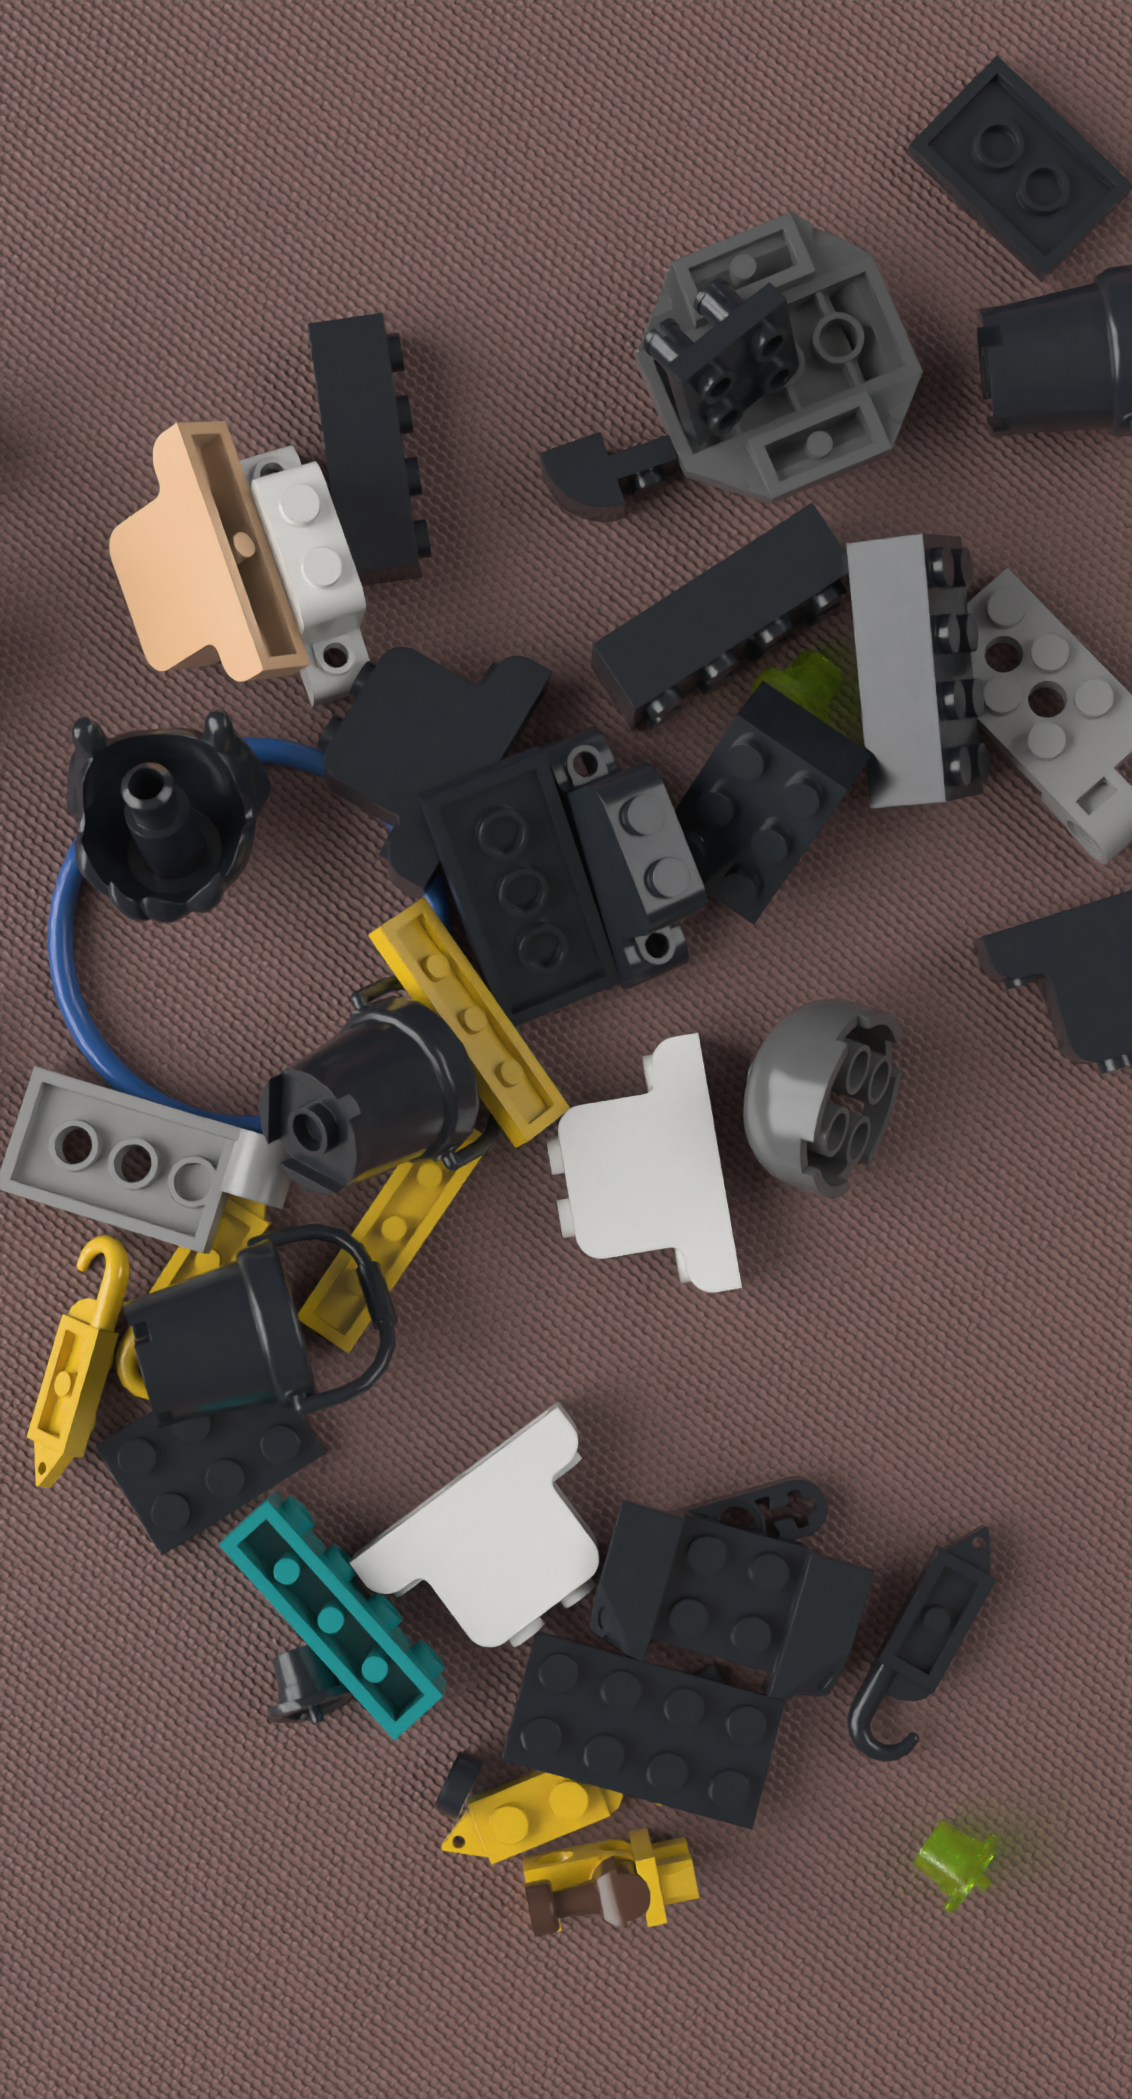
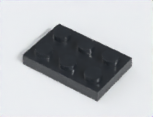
M998 56L909 144L906 153L1041 283L1118 206L1132 189V183Z
M277 1402L186 1420L162 1428H158L156 1416L151 1411L95 1446L161 1556L328 1452L306 1415L297 1413L295 1408L283 1409Z

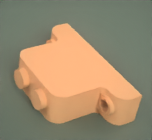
M226 421L175 423L158 436L153 448V465L160 485L158 497L116 526L109 542L111 560L148 663L158 671L210 666L221 661L228 675L239 682L294 675L311 665L227 423Z

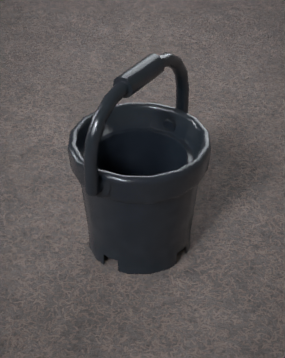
M1132 264L1106 268L1102 273L1094 277L1091 284L1006 305L977 309V317L983 327L977 328L983 400L992 399L993 416L986 417L991 437L1018 433L1107 429V432L1112 436L1132 437Z
M396 975L381 978L353 992L350 1000L355 1011L351 1012L350 1019L339 1031L338 1035L294 1064L286 1067L285 1070L281 1071V1074L269 1079L263 1087L259 1105L262 1132L268 1144L281 1139L285 1150L291 1157L279 1163V1165L290 1178L306 1190L323 1195L332 1194L346 1186L353 1185L405 1162L415 1164L428 1160L436 1162L441 1159L449 1171H455L482 1156L499 1139L502 1128L489 1111L490 1116L485 1131L474 1142L456 1151L473 1133L479 1110L475 1071L463 1043L447 1022L421 1002L398 996H390L371 1002L387 993L405 990Z
M317 1223L290 1226L252 1237L248 1240L247 1247L237 1252L235 1261L153 1293L123 1301L128 1325L132 1327L135 1337V1352L153 1414L156 1416L158 1428L186 1420L276 1402L283 1409L295 1408L296 1412L301 1415L345 1403L369 1391L388 1370L396 1347L394 1325L398 1322V1317L380 1263L373 1261L364 1245L344 1230ZM315 1239L336 1244L353 1257L358 1266L356 1275L372 1325L379 1332L380 1343L373 1363L360 1377L341 1387L317 1393L302 1329L276 1248L292 1242Z

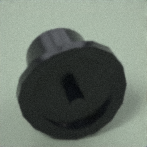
M309 1645L284 1652L272 1660L279 1688L277 1695L280 1703L267 1710L269 1718L273 1722L288 1724L311 1720L312 1725H317L325 1721V1715L335 1712L354 1697L344 1684H340L338 1677Z

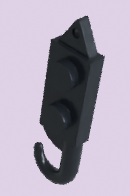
M986 1525L979 1526L944 1548L938 1544L935 1546L875 1654L876 1660L854 1697L847 1717L848 1732L856 1749L868 1758L881 1762L896 1761L908 1755L918 1743V1734L911 1732L898 1743L883 1744L873 1736L871 1721L885 1695L898 1700L914 1702L926 1699L932 1692H935L996 1582V1579L990 1574L989 1528ZM976 1537H981L983 1541L979 1547H973L972 1545Z

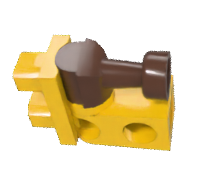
M642 1828L628 1831L630 1842L622 1839H608L523 1856V1869L526 1881L525 1890L534 1936L538 1937L562 1931L561 1918L599 1913L605 1921L616 1927H627L626 1921L639 1918L644 1913L648 1927L666 1924L665 1905L699 1898L693 1862L686 1838L681 1837L651 1844L648 1829Z

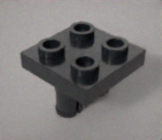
M719 277L710 282L711 288L717 293L716 296L704 287L694 301V309L713 326L711 330L696 342H693L680 329L679 324L674 319L668 318L659 323L660 328L666 334L664 338L655 328L645 337L643 349L666 370L683 430L699 447L712 436L722 435L731 430L741 419L743 412L764 394L770 395L783 388L792 377L794 370L799 367L787 299L770 282L748 300L744 301L730 287L731 285L725 278Z

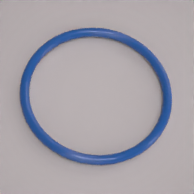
M242 737L255 752L261 763L290 766L326 779L324 767L325 752L321 749L287 740ZM385 823L386 826H387V827L389 828V830L391 831V830L393 829V827L390 826L389 824ZM73 841L59 871L52 895L48 920V956L50 975L56 999L65 1023L79 1049L93 1068L118 1092L263 1134L260 1115H231L211 1112L185 1104L152 1087L119 1059L99 1033L82 997L75 970L73 924L84 876L77 867L75 842ZM440 871L428 890L425 899L452 936L450 904L444 879Z

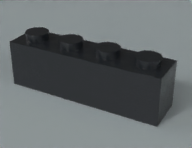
M383 313L307 323L332 502L361 585L367 586L423 578L420 559L432 557L427 521L426 519L414 520L411 496L423 495L418 458L417 456L405 458L402 435L414 433L409 396L408 394L396 396L393 373L405 371L399 332L387 334Z

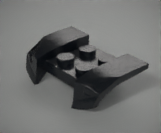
M623 1499L598 1585L589 1629L593 1635L622 1649L624 1653L641 1662L644 1661L650 1639L767 1671L761 1691L765 1692L769 1698L787 1699L794 1695L826 1696L831 1693L850 1655L874 1570L822 1555L820 1551L808 1548L805 1543L684 1509H682V1512L675 1510L668 1512Z

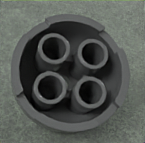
M821 999L794 1009L783 1017L769 1032L748 1071L743 1116L745 1132L754 1155L774 1177L796 1188L833 1199L849 1191V1180L845 1178L857 1162L867 1165L871 1163L890 1122L902 1070L892 1067V1043L897 1044L902 1037V1032L897 1019L891 1013L849 1000ZM833 1092L865 1102L862 1114L849 1111L844 1106L830 1102Z

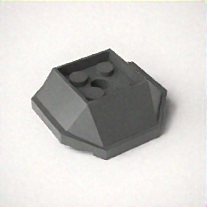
M792 212L672 261L636 352L635 360L666 434L670 436L684 476L770 505L888 456L923 373L873 255L842 238L814 228L813 223ZM719 277L725 278L731 285L730 287L744 301L748 300L770 282L787 299L799 367L794 370V376L790 378L783 388L770 395L764 394L743 412L741 419L731 430L722 435L712 436L699 447L683 430L666 370L643 349L645 337L655 328L664 338L666 334L660 328L659 323L671 318L679 324L680 329L693 342H696L713 328L704 316L699 315L694 309L695 298L704 287L714 296L717 295L711 288L710 282Z

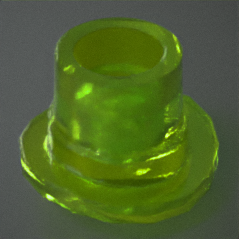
M812 651L800 653L783 671L773 668L763 670L753 683V692L762 681H765L829 726H831L826 712L827 706L843 686L842 677L837 668L828 659Z
M942 1819L912 1864L939 1885L938 1889L947 1895L941 1909L948 1914H952L967 1897L974 1884L984 1892L992 1881L983 1875V1872L992 1862L1001 1841L998 1836L991 1832L984 1842H981L973 1836L971 1838L945 1819Z

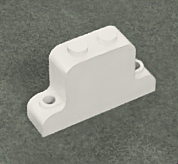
M293 445L240 460L311 665L300 671L311 706L315 707L350 696L349 692L356 676L363 665L370 661L360 630L366 611V602L363 588L323 473L316 461L302 465ZM274 471H278L277 473H273V474H270V475H266V476L260 477L261 475H264V474H267V473H271V472H274ZM330 648L340 649L346 655L347 663L339 668L330 667L324 661L323 653Z
M693 1033L671 1037L661 1042L652 1055L642 1056L648 1093L572 1107L562 1116L558 1126V1135L546 1137L552 1175L565 1173L569 1198L557 1200L563 1238L576 1236L581 1250L587 1255L598 1259L673 1247L675 1249L681 1283L692 1282L699 1289L712 1293L742 1288L699 1034Z
M557 1401L355 1552L350 1565L369 1589L381 1594L394 1593L396 1597L403 1595L422 1580H426L469 1638L480 1646L496 1647L507 1640L510 1641L513 1647L522 1644L542 1628L544 1622L540 1616L559 1601L565 1608L574 1605L596 1586L591 1577L596 1572L599 1564L597 1539L555 1483V1480L582 1459L577 1452L578 1432L575 1423L559 1401Z

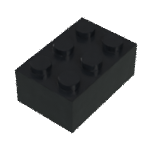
M765 681L760 683L737 713L675 809V814L706 893L753 925L872 755Z

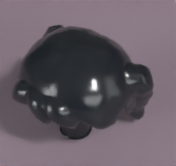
M218 708L209 712L205 718L204 732L190 728L133 730L109 739L100 724L86 716L78 718L73 725L72 741L75 745V751L71 755L67 771L68 788L66 804L70 814L78 820V835L74 841L77 867L93 888L109 897L112 904L123 915L134 921L145 922L152 920L159 923H173L192 912H210L219 905L224 892L239 879L247 866L255 839L256 819L270 795L271 784L261 761L247 742L234 729L232 719L224 710Z

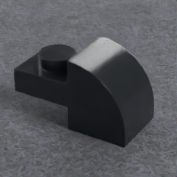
M600 432L540 452V470L546 486L554 499L575 516L596 522H611L624 519L626 503L622 493L631 490L632 495L638 497L665 487L668 484L667 477L675 475L677 456L669 435L609 456Z

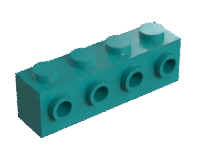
M275 1490L231 1530L219 1543V1546L395 1741L443 1697L447 1680L441 1673L446 1669V1666L438 1654L424 1640L420 1639L414 1645L397 1626L403 1621L402 1616L383 1594L376 1592L370 1596L354 1578L357 1573L350 1565L351 1558L335 1543L327 1548L311 1529L316 1525V1521L304 1505L292 1495L284 1500Z

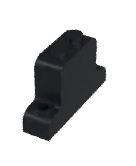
M396 647L388 650L382 655L377 665L370 661L363 665L349 692L350 695L356 697L355 701L344 718L337 714L331 718L318 741L317 748L325 752V778L329 788L338 796L393 827L381 848L379 856L388 861L389 876L398 888L420 900L426 896L443 867L417 794L507 758L547 692L552 671L528 657L511 656L502 660L499 664L493 662L481 682L474 684L408 647Z
M594 726L540 747L545 751L621 980V988H633L686 965L689 961V952L679 921L705 911L707 908V895L664 783L656 769L649 763H643L621 770L614 760L606 739ZM577 754H581L589 774L587 777L578 775L574 769L573 762ZM651 934L659 951V955L656 958L650 956L645 948L646 939Z
M1132 890L985 935L972 941L983 973L994 981L1003 982L1006 990L1034 981L1038 983L1058 1047L1065 1058L1076 1064L1096 1063L1100 1074L1132 1065Z

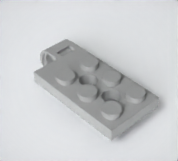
M1006 568L967 603L968 613H973L978 627V647L975 652H971L973 678L980 680L984 695L983 714L981 717H977V726L1042 793L1040 800L1067 827L1078 844L1095 860L1102 864H1107L1132 842V786L1116 771L1119 766L1132 756V695L1037 597ZM999 643L1013 646L1020 654L1021 663L1010 672L993 670L987 664L984 656L991 646ZM1050 688L1062 696L1065 707L1060 714L1054 717H1041L1031 710L1028 697L1037 689Z
M34 1066L0 1170V1190L200 1253L210 1254L229 1193L283 1209L292 1178L285 1173L279 1163L291 1156L279 1139L268 1144L263 1134L197 1116ZM83 1128L91 1137L92 1149L89 1156L83 1162L71 1164L63 1154V1142L70 1132ZM142 1146L150 1154L151 1169L143 1180L131 1183L122 1173V1159L130 1149Z

